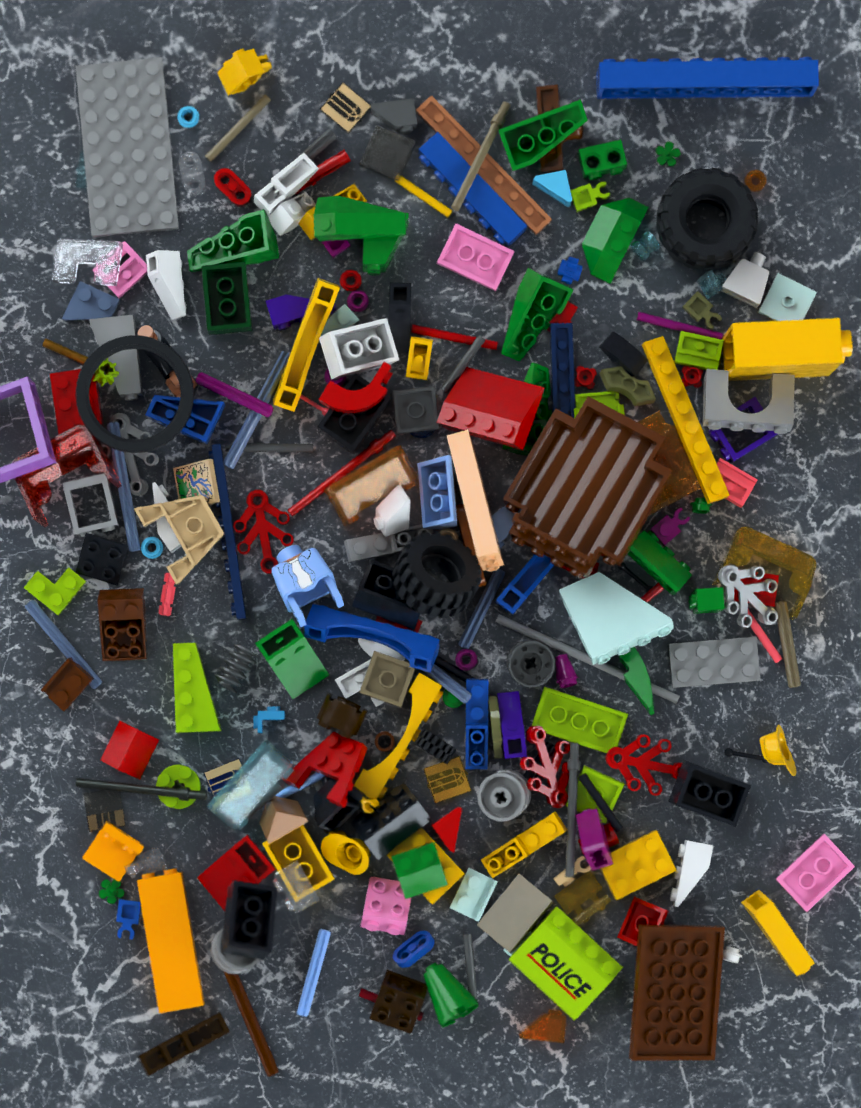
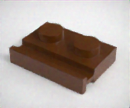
M70 657L44 685L41 691L45 692L62 711H66L94 678Z

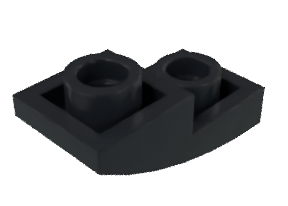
M614 331L599 346L612 362H618L631 377L636 376L648 362L639 350Z

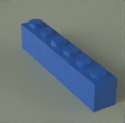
M437 132L419 148L418 154L420 156L418 158L426 167L430 166L435 171L433 174L441 183L443 181L446 182L449 186L448 190L456 198L471 166ZM477 173L464 199L465 203L463 206L470 214L475 213L480 218L478 222L484 229L487 230L489 228L494 233L493 238L499 244H504L508 248L527 230V225Z

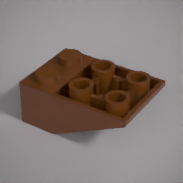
M144 588L99 590L97 601L102 660L147 659Z

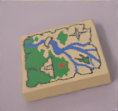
M206 459L173 468L178 499L203 495L208 505L220 502L213 459Z

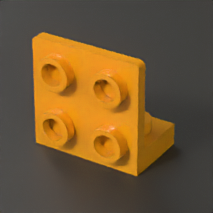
M106 820L83 855V859L116 881H120L136 856L143 850L144 844Z

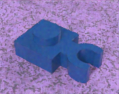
M119 899L116 922L123 923L117 932L118 938H122L124 930L130 932V939L134 938L135 930L132 924H139L141 913L140 901Z

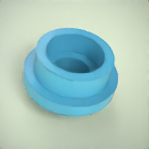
M185 106L178 112V122L185 128H192L199 121V113L194 107ZM187 114L193 116L190 121L184 119Z
M148 537L142 542L141 551L145 557L155 559L162 554L163 544L156 537ZM150 544L156 545L154 552L148 550Z

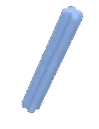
M320 929L318 932L297 1009V1014L307 1017L309 1015L331 934L330 931Z

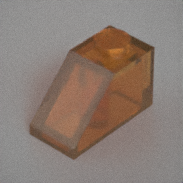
M549 1009L548 1012L541 1013L519 1032L518 1037L519 1039L564 1043L567 1016L562 1014V1010Z

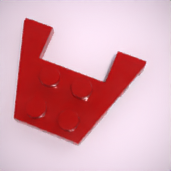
M333 731L285 774L282 779L285 783L300 789L312 771L335 779L337 783L326 798L331 803L344 808L348 801L346 799L347 793L352 791L354 785L352 782L355 772L360 770L367 747L359 741L346 738Z

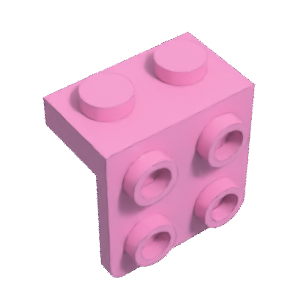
M371 877L369 879L361 922L362 928H366L369 931H384L391 935L405 934L411 898L405 899L399 881L379 877Z

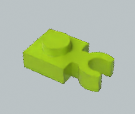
M606 182L598 183L594 189H592L589 183L570 190L576 212L596 206L598 204L597 198L601 200L608 199L610 192L606 194L600 192V188L605 187Z

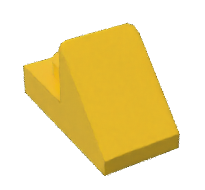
M411 336L406 377L427 380L432 339Z

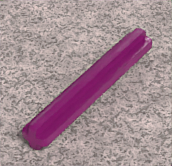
M200 372L196 377L195 381L197 384L265 417H270L274 410L272 405L203 372Z

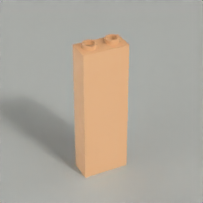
M468 430L447 435L478 561L483 571H496L500 566H504L474 444Z

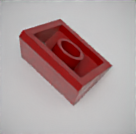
M119 721L100 761L140 780L159 739Z
M456 807L432 824V827L450 852L455 851L462 808Z
M634 896L617 938L637 946L639 925H663L669 911Z

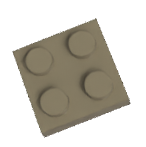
M374 651L359 693L401 708L415 668L409 667L410 663Z

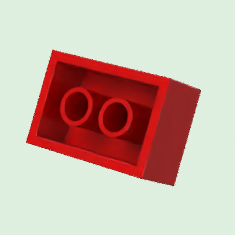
M81 369L50 373L58 436L62 442L94 437L81 420L76 404V384ZM91 380L89 390L90 405L96 419L104 427L98 382Z

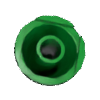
M435 962L425 968L426 973L423 976L438 1022L442 1028L455 1023V1020L460 1017L464 1018L479 1006L477 999L443 964L438 965Z

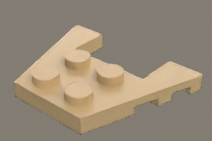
M203 495L144 507L141 506L134 509L144 527L165 516L185 551V557L167 566L176 585L189 574L224 535Z

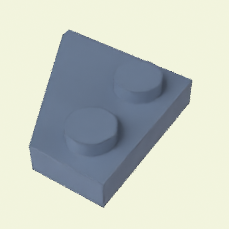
M80 281L62 320L89 321V319L113 317L120 299Z

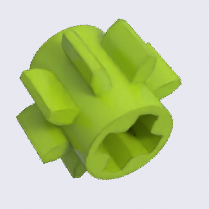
M107 358L97 368L92 381L101 383V387L107 382L112 385L114 378L119 374L118 371H115L116 363L112 364Z

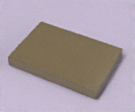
M518 874L478 922L477 926L512 954L553 904V901L521 874Z

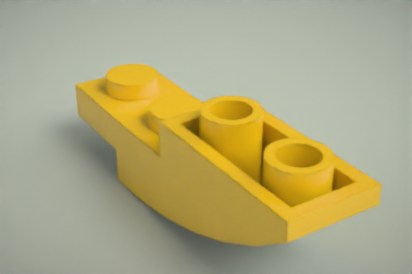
M555 811L482 858L481 862L493 879L565 833L568 829Z

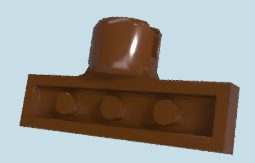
M558 84L536 87L538 115L560 107ZM583 125L540 158L542 174L564 170L563 143L568 140L581 139L583 137Z

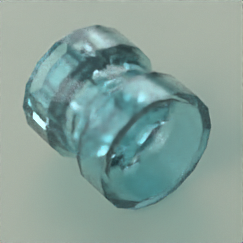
M648 230L642 234L640 240H635L630 244L634 253L642 261H645L652 251L655 252L661 247L655 236Z

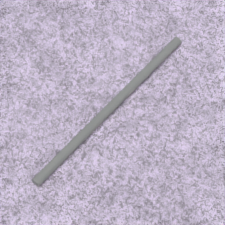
M500 614L495 621L625 680L623 674L626 671L608 663L593 665L588 654ZM651 683L653 694L675 704L678 702L679 695Z

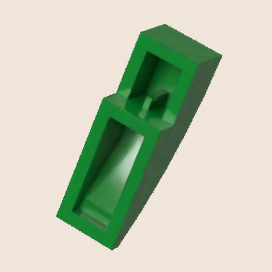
M634 646L630 648L631 650L628 653L618 655L620 662L628 671L623 676L625 683L650 715H653L654 698L646 666Z

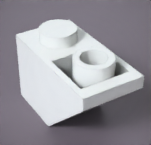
M304 192L281 203L269 216L271 225L281 236L296 228L305 213L314 208L316 204Z

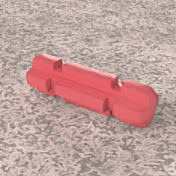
M165 573L164 582L166 583L162 587L160 598L162 605H159L158 614L170 616L172 612L170 605L173 604L176 587H174L175 582L171 574Z

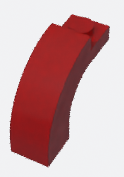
M384 361L371 383L360 390H347L330 380L321 394L319 402L332 410L342 413H358L368 410L378 404L388 393V389L383 387L382 384L387 385L393 375L390 372L392 366Z

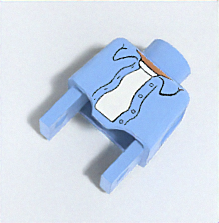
M291 545L279 552L277 555L279 564L275 565L271 572L287 611L294 614L300 627L306 625L300 608L329 593L338 608L344 606L334 575L316 548L302 551L299 545Z

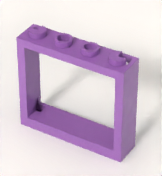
M28 376L0 386V400L23 392L39 454L1 467L0 483L57 463L36 385Z

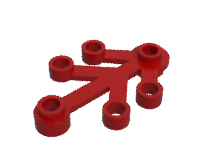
M253 490L246 499L247 509L240 519L234 522L233 528L237 533L245 532L247 528L246 523L254 513L256 514L257 521L245 539L238 543L237 550L242 555L248 554L251 550V544L259 534L263 552L260 567L264 573L272 574V569H267L265 564L271 561L275 566L278 562L272 557L268 532L281 540L282 545L286 547L293 544L294 538L290 533H285L265 519L264 511L276 517L280 525L288 524L290 516L287 512H281L268 503V496L264 491ZM260 497L262 499L261 504H254V498ZM285 514L287 521L281 522L279 520L280 515ZM237 523H243L244 528L242 530H237ZM290 536L291 542L286 544L283 542V538ZM246 544L248 545V550L242 552L240 546Z
M530 726L526 731V738L528 742L536 745L542 766L535 763L532 757H523L520 760V767L523 770H530L547 779L549 787L542 785V781L539 778H530L527 781V788L530 791H537L546 796L547 802L552 807L562 808L568 799L565 790L569 781L567 762H564L562 765V774L559 782H557L556 774L563 755L570 751V744L567 741H558L555 745V753L551 761L544 742L546 738L545 730L541 726ZM562 744L564 745V750H563V751L561 750V745H562ZM527 760L529 761V766H528V767L526 766V761H527ZM534 781L536 782V787H535V788L533 787V782H534Z
M645 734L638 735L635 741L624 748L613 747L608 750L606 762L611 768L619 769L627 782V788L631 791H638L641 788V781L633 777L627 765L635 766L648 786V792L654 796L661 794L662 786L655 782L648 769L671 774L672 778L677 779V771L682 765L681 762L669 765L650 761L661 752L671 750L672 744L668 739H660L657 745L637 758L629 756L638 748H646L650 745V737ZM642 737L646 738V743L644 745L640 744V739ZM666 741L668 746L663 750L661 744ZM616 754H619L621 756L619 762L614 761V756ZM633 780L637 782L636 788H631L630 784ZM654 785L658 786V791L656 793L652 792V787Z

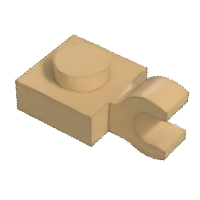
M584 856L576 859L574 875L577 872L587 873L591 870L590 865L586 868L580 867V862L585 859ZM563 870L553 880L558 886L563 884L566 887L575 880V877H565V870Z

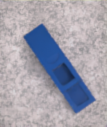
M466 679V690L470 692L472 697L466 703L465 769H488V679Z

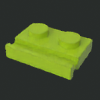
M681 331L674 363L703 370H718L724 340Z

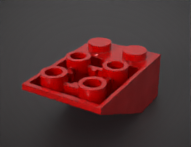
M246 835L201 873L197 879L225 911L227 888L234 880L259 884L276 870V867L252 838Z

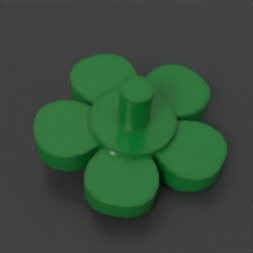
M670 141L665 143V149L663 146H658L656 153L662 155L657 158V162L660 165H664L667 161L668 166L672 167L676 164L675 158L680 157L681 152L678 148L673 149L674 144Z
M108 879L102 881L101 886L104 889H101L98 893L101 899H105L108 896L107 902L114 904L116 903V897L122 898L124 896V890L119 888L121 886L120 881L115 879L112 883Z

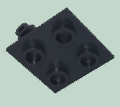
M86 533L75 573L117 586L129 548L127 545Z

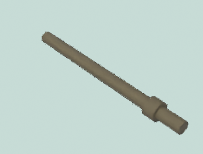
M507 102L502 103L498 113L493 116L490 122L491 127L451 206L454 211H459L498 130L502 129L506 121L505 116L510 108V104Z

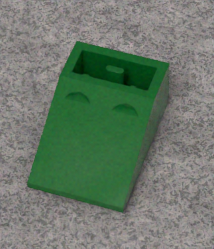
M293 619L255 643L292 699H295L329 676V673Z

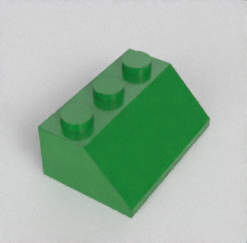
M643 530L635 539L627 554L673 596L692 576L689 572L691 568L683 561L679 563L673 557L675 555L673 551L667 546L663 548L657 543L659 539L652 532L648 531L646 533Z

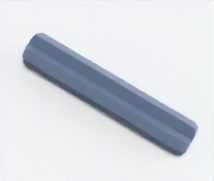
M435 664L431 673L424 671L461 702L467 703L471 699L472 695Z

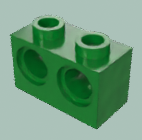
M622 140L578 150V159L583 179L596 180L607 173H610L611 176L623 173V170L627 167ZM616 155L619 158V162H609L608 156ZM593 159L598 163V166L590 168L586 162Z
M723 587L694 590L691 596L688 597L689 609H693V614L718 613L725 610Z

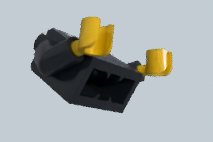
M327 776L322 778L323 787L313 798L315 806L314 819L317 822L318 828H322L326 834L338 833L346 837L345 832L336 831L360 808V802L362 803L363 811L366 813L375 812L370 807V804L374 807L379 806L377 799H366L364 797L365 794L354 785L352 791L347 793L346 799L348 801L344 808L331 803L326 797L337 783V780Z

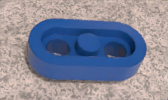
M425 930L415 933L394 951V961L401 968L410 967L433 948L434 938Z

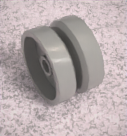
M511 769L500 770L488 776L480 784L477 793L478 804L486 816L498 822L509 821L525 811L531 800V791L527 788V779L519 772Z
M223 929L215 935L211 942L213 962L220 970L228 974L244 973L260 961L257 958L221 953Z

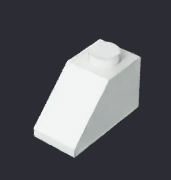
M401 485L396 486L376 507L374 524L377 530H381L385 537L409 529L410 499Z

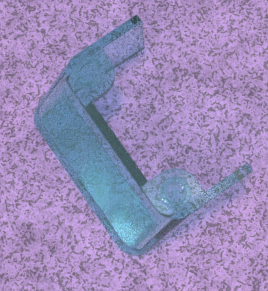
M266 739L206 807L234 831L237 829L242 830L249 822L247 819L249 813L282 777L286 780L293 773L294 769L292 767L295 763Z

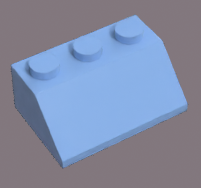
M451 455L417 463L423 528L442 530L457 526Z

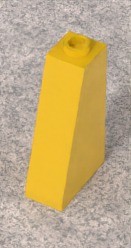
M757 890L742 901V905L788 968L796 976L808 972L815 962L774 903L760 890Z

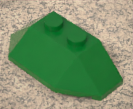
M631 198L600 206L582 242V248L592 276L611 284L649 208L648 206Z

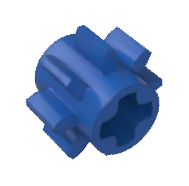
M569 256L567 261L561 260L557 275L562 276L561 282L571 285L573 280H579L583 268L582 265L578 264L579 259Z

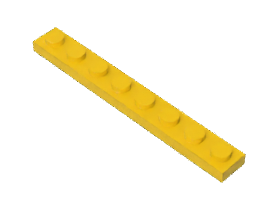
M664 336L644 342L642 348L707 504L729 497L727 487Z

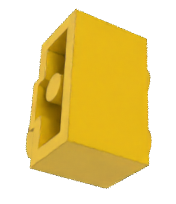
M239 49L232 54L233 57L223 63V67L217 73L229 96L246 91L261 78L263 73L269 71L272 65L270 62H267L269 60L267 54L257 56L254 49L246 51L245 49Z

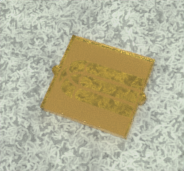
M460 756L451 759L448 765L441 762L423 769L428 782L427 788H430L435 803L472 791L466 776L468 772L464 770Z

